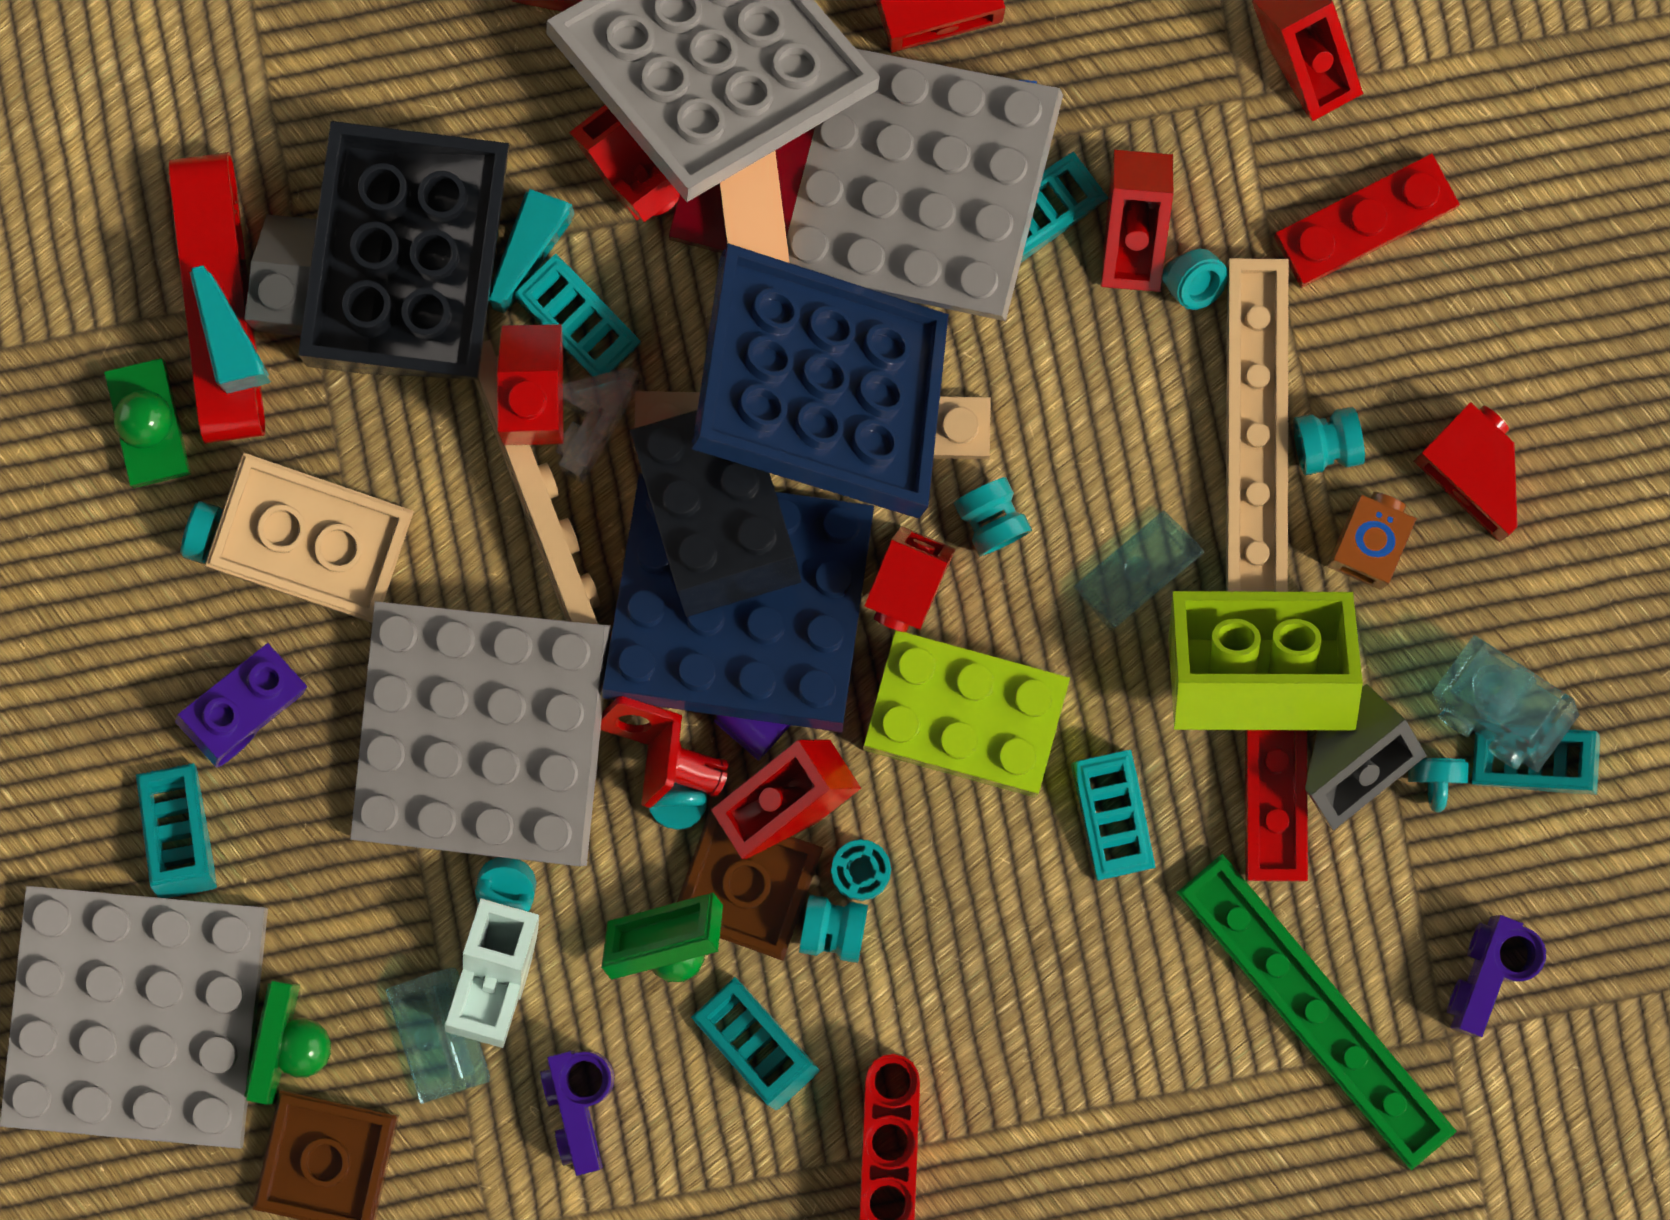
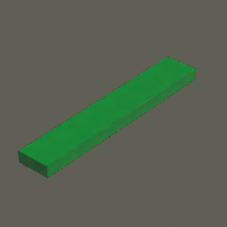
M1220 854L1175 892L1408 1170L1412 1171L1457 1132L1223 854Z

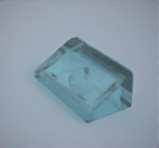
M1163 510L1073 587L1112 632L1199 559L1205 551Z
M456 968L433 972L385 989L420 1104L490 1081L489 1070L480 1042L445 1032V1023L460 979Z

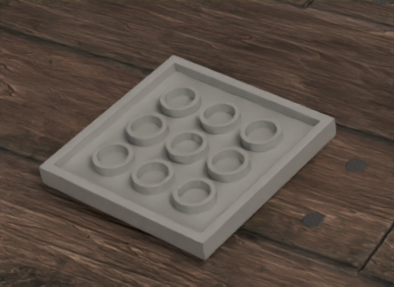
M582 0L547 20L546 34L686 202L877 91L880 76L814 0Z
M856 49L880 76L878 90L815 127L787 234L790 263L906 301L1006 321L1063 98L1062 91L1056 87Z
M375 601L350 840L580 867L587 866L604 702L602 689L609 653L611 626Z
M26 886L0 1127L243 1148L248 1106L247 1097H244L253 1057L268 908Z

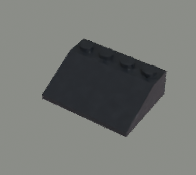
M331 121L298 354L307 367L373 375L478 380L510 147L509 143Z

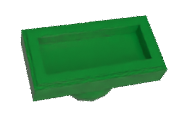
M160 358L105 371L114 413V428L120 440L130 486L138 488L191 475L165 360Z
M713 892L609 920L607 922L601 968L611 980L652 970L656 976L666 982L687 981L698 974L705 960V955L718 952L723 904Z
M271 981V983H268L244 1097H247L246 1101L266 1105L276 1102L282 1071L295 1078H307L317 1074L328 1062L331 1055V1041L327 1031L318 1022L311 1019H293L300 989L298 984L283 981Z

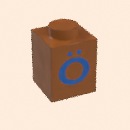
M1373 492L1371 498L1361 495L1354 501L1326 567L1382 590L1390 583L1417 518L1404 513L1406 505L1389 495L1379 492Z

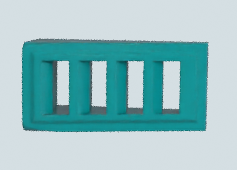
M1074 151L1044 170L1036 206L1049 224L1040 228L1032 217L1029 228L1031 236L1026 240L1021 263L1109 198ZM1067 172L1087 196L1080 203L1076 202L1059 179ZM1048 186L1051 187L1068 210L1061 216L1058 215L1041 192Z
M529 189V192L526 191L490 288L489 301L493 310L505 314L507 309L516 300L515 292L537 271L571 224L572 218L575 215L572 204Z
M554 254L514 294L517 302L540 325L559 324L554 318L576 296L584 302L562 324L563 348L599 384L641 344L636 335L557 254ZM560 278L566 286L543 307L537 300ZM595 313L601 321L577 343L571 335ZM612 330L619 338L594 361L588 352Z
M204 265L192 268L190 275L216 383L227 394L270 383L267 369L216 279L207 271Z
M1476 725L1472 784L1487 787L1597 795L1600 735L1597 731ZM1495 740L1506 741L1504 773H1493ZM1519 742L1530 743L1528 775L1518 774ZM1544 744L1555 745L1553 776H1542ZM1569 746L1580 747L1578 777H1567Z
M1125 750L1073 762L1071 769L1096 880L1100 881L1156 868L1132 751ZM1121 772L1123 783L1091 789L1089 778ZM1126 795L1127 807L1096 813L1094 802ZM1126 819L1132 820L1134 830L1101 837L1099 825ZM1137 842L1139 854L1106 861L1104 849Z
M195 763L136 774L151 889L158 898L167 899L217 888L214 860ZM185 789L186 791L185 798L155 803L154 794ZM185 813L189 814L188 821L159 826L158 819ZM192 837L193 845L163 850L162 843ZM195 862L194 866L167 871V867Z
M736 977L691 1016L694 1022L762 1100L774 1110L783 1107L820 1072V1069ZM739 1002H742L747 1009L721 1032L715 1024ZM758 1021L763 1027L737 1049L732 1043L754 1022ZM774 1039L779 1046L754 1068L749 1061ZM791 1058L794 1064L773 1084L769 1085L766 1079Z

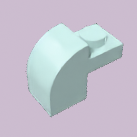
M480 899L463 951V970L447 1016L445 1032L500 1048L504 1047L518 999H521L531 965L538 934V914Z

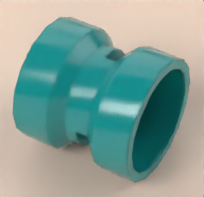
M1354 407L1335 410L1329 422H1327L1326 418L1319 419L1313 414L1294 418L1295 446L1299 464L1304 475L1322 473L1327 465L1334 464L1335 459L1345 468L1360 466L1365 463L1363 434L1359 417Z
M1006 477L987 483L965 494L953 503L961 520L969 522L974 531L972 543L979 557L997 551L1032 532L1025 514L1015 510L1011 501L1014 492ZM1006 513L1005 516H1002V517H1000V518H998V519H996V520H994V521H992V522H990V523H988V524L982 526V524H984V523H986V522H988V521H990V520H992V519H994V518H996V517H998V516H1000V515Z
M862 839L850 841L839 848L833 858L831 867L833 884L842 895L851 900L865 901L875 898L883 892L890 880L891 865L889 857L882 847L872 841Z
M809 894L799 953L817 956L823 951L836 953L842 961L858 963L868 905L850 902L845 906L832 905L827 897Z

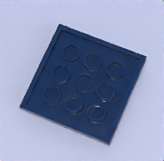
M728 243L719 260L692 449L919 519L929 505L949 314Z
M639 473L602 689L603 699L615 700L618 696H624L657 707L842 732L874 505L776 492L802 583L686 617L676 589L643 473Z

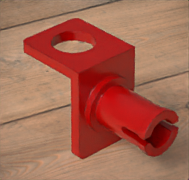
M618 696L602 712L601 730L648 745L642 806L652 808L672 789L674 783L706 792L714 797L720 794L728 773L720 772L719 770L726 771L728 769V762L725 759H716L682 748L679 741L682 722L681 714L628 697ZM625 715H636L647 719L649 723L631 725L620 721L618 718Z

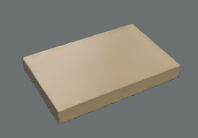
M243 453L204 567L373 623L375 601L384 602L414 511Z

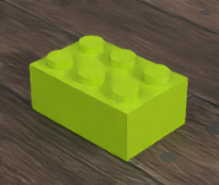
M1173 591L1168 641L1174 730H1356L1363 681L1353 592Z
M895 630L863 750L1035 798L1040 792L1070 677Z

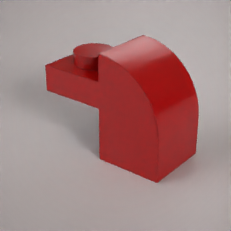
M606 105L569 132L602 180L636 221L641 219L643 222H646L652 216L664 214L678 202L680 196L678 191Z

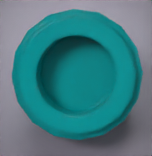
M1196 249L1168 262L1163 269L1162 281L1167 286L1170 294L1183 307L1198 310L1215 302L1223 293L1228 282V271L1225 264L1211 251Z
M202 501L194 505L181 542L180 553L183 558L205 564L223 508Z
M1423 758L1408 770V782L1428 783L1429 807L1432 811L1439 813L1447 805L1448 783L1468 784L1469 763L1466 762V759Z
M674 783L672 789L649 810L655 820L664 827L674 830L687 829L701 820L706 812L708 798L706 792Z
M494 858L486 862L479 871L475 888L477 902L479 903L482 898L529 912L533 904L537 884L535 874L529 865L520 859Z

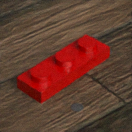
M1433 153L1276 232L1274 239L1284 258L1289 259V267L1300 288H1303L1456 210L1460 203Z
M1245 730V881H1308V793L1305 790L1307 782V730Z

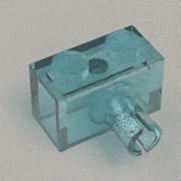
M1473 635L1432 691L1439 708L1442 710L1439 718L1445 724L1466 737L1472 731H1475L1491 742L1488 750L1499 760L1514 769H1518L1524 763L1537 773L1580 715L1574 698Z

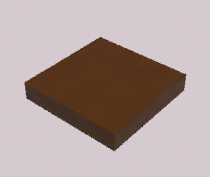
M710 808L677 902L714 892L723 904L720 939L784 961L823 847L791 836L748 859H741L712 813V808Z
M279 1090L253 1210L299 1220H376L399 1115Z

